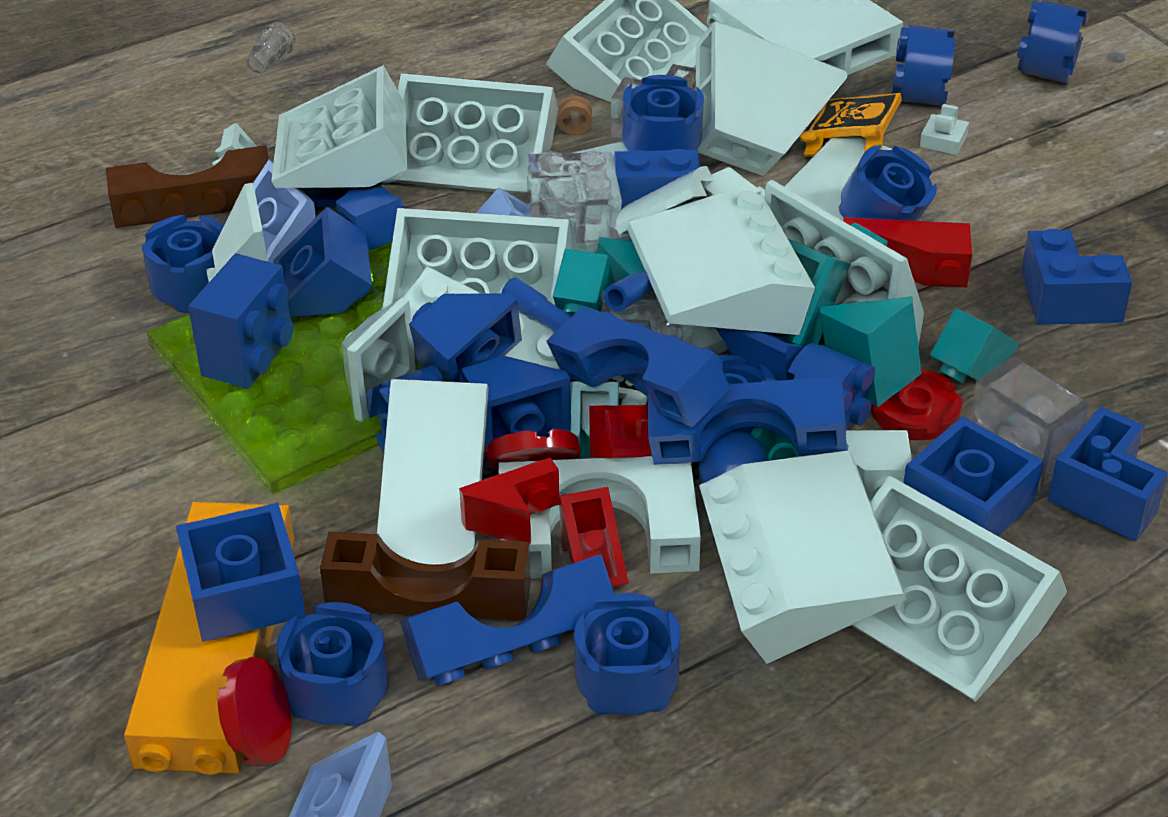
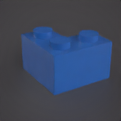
M1048 229L1045 231H1028L1021 272L1037 325L1123 323L1132 286V280L1123 255L1079 256L1071 230Z
M1100 406L1056 459L1048 501L1133 541H1137L1158 513L1168 472L1136 458L1144 425Z

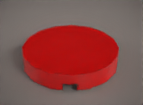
M921 369L920 376L879 407L871 404V413L874 420L884 430H907L910 440H932L938 438L960 419L963 401L961 395L959 396L956 393V386L951 380L934 371Z
M559 429L549 431V438L537 436V432H531V430L507 434L492 440L487 448H485L487 467L499 471V462L540 461L549 457L552 460L578 459L580 457L579 437L570 431Z
M248 657L236 660L225 668L222 677H227L226 687L219 688L217 698L219 721L226 742L234 753L242 751L245 756L243 762L248 766L260 767L277 763L285 756L291 738L292 721L290 707L283 683L274 668L262 658Z

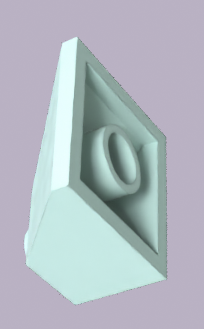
M253 183L244 184L212 250L215 268L207 269L209 282L235 253L268 262Z
M401 297L371 315L358 328L350 332L341 343L345 377L356 420L363 422L369 417L367 393L370 388L416 370L414 345L409 327L411 312L408 299Z

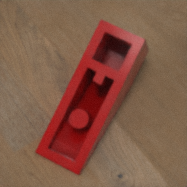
M843 217L845 223L849 225L857 223L887 240L888 248L907 258L914 282L925 286L968 287L973 255L970 223Z

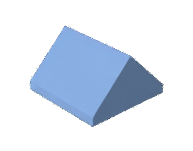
M268 160L253 185L264 235L268 262L273 263V260L316 216L314 202L300 188H275L271 182L274 162Z
M376 732L312 764L289 817H380L392 788L386 737Z

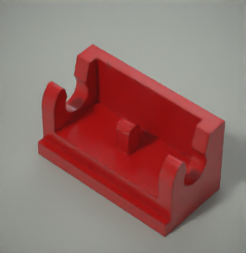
M648 405L589 406L590 458L652 456L648 439Z

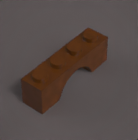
M267 146L228 150L223 158L213 167L190 175L161 173L153 169L147 162L107 167L108 196L115 228L160 222L179 215H186V218L199 215L231 212L244 184L254 183L268 162Z
M328 532L320 565L325 603L341 602L356 605L367 612L415 615L458 602L473 618L524 620L527 615L531 586L529 542L479 539L473 550L457 561L446 564H424L398 555L385 544L379 534Z

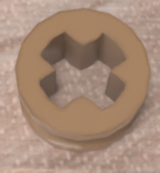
M570 96L562 100L558 110V125L560 129L570 135H580L588 131L592 124V106L590 102L581 96ZM570 112H579L580 119H572Z

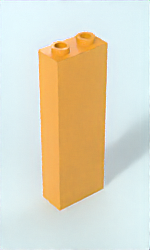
M192 502L186 523L269 504ZM279 505L291 548H293L294 533L289 505ZM180 546L124 738L133 769H145L150 772H162L165 770L190 771L207 775L217 773L239 774L244 754L242 751L234 753L226 742L219 721L217 705L219 688L226 687L227 677H222L225 668L236 660L257 657L266 661L274 625L202 642Z

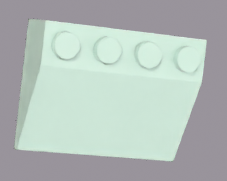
M604 0L561 38L546 65L572 88L623 107V93L630 84H632L633 89L642 84V78L650 75H673L684 78L696 67V43L706 33L708 28L676 0Z
M384 65L279 115L271 179L275 188L371 187L380 182L382 184L393 182L403 174V171L407 170L406 104Z
M401 73L398 92L406 104L407 170L403 171V174L393 183L495 192L499 187L509 194L536 195V161L548 158L558 113L553 87Z
M773 180L767 182L765 200L788 239L851 264L834 305L912 296L919 346L924 310L907 258Z
M742 191L739 194L723 192L629 222L628 233L647 272L668 323L793 335L800 334L815 287L764 197L750 191Z
M397 208L383 308L401 297L404 298L427 266L479 293H502L503 287L510 279L518 278L546 296L548 301L555 305L553 293L564 249H572L573 240L569 220Z
M849 450L742 464L699 485L741 631L766 664L907 599L856 463Z
M888 475L870 503L907 599L850 626L976 702L1041 632L1067 593L1059 570Z

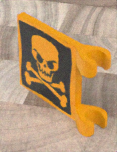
M901 93L829 99L809 131H803L800 135L801 142L806 143L805 152H803L804 157H814L823 147L824 138L865 137L864 152L872 146L883 145L884 133L902 101Z

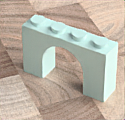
M652 456L553 460L559 469L560 495L608 487L612 507L631 514L641 523L647 538L650 573L699 571L701 536L691 462L654 465ZM537 461L499 462V474ZM559 505L530 515L531 544H529L531 579L542 578V574L552 571L551 533L554 526L560 520Z

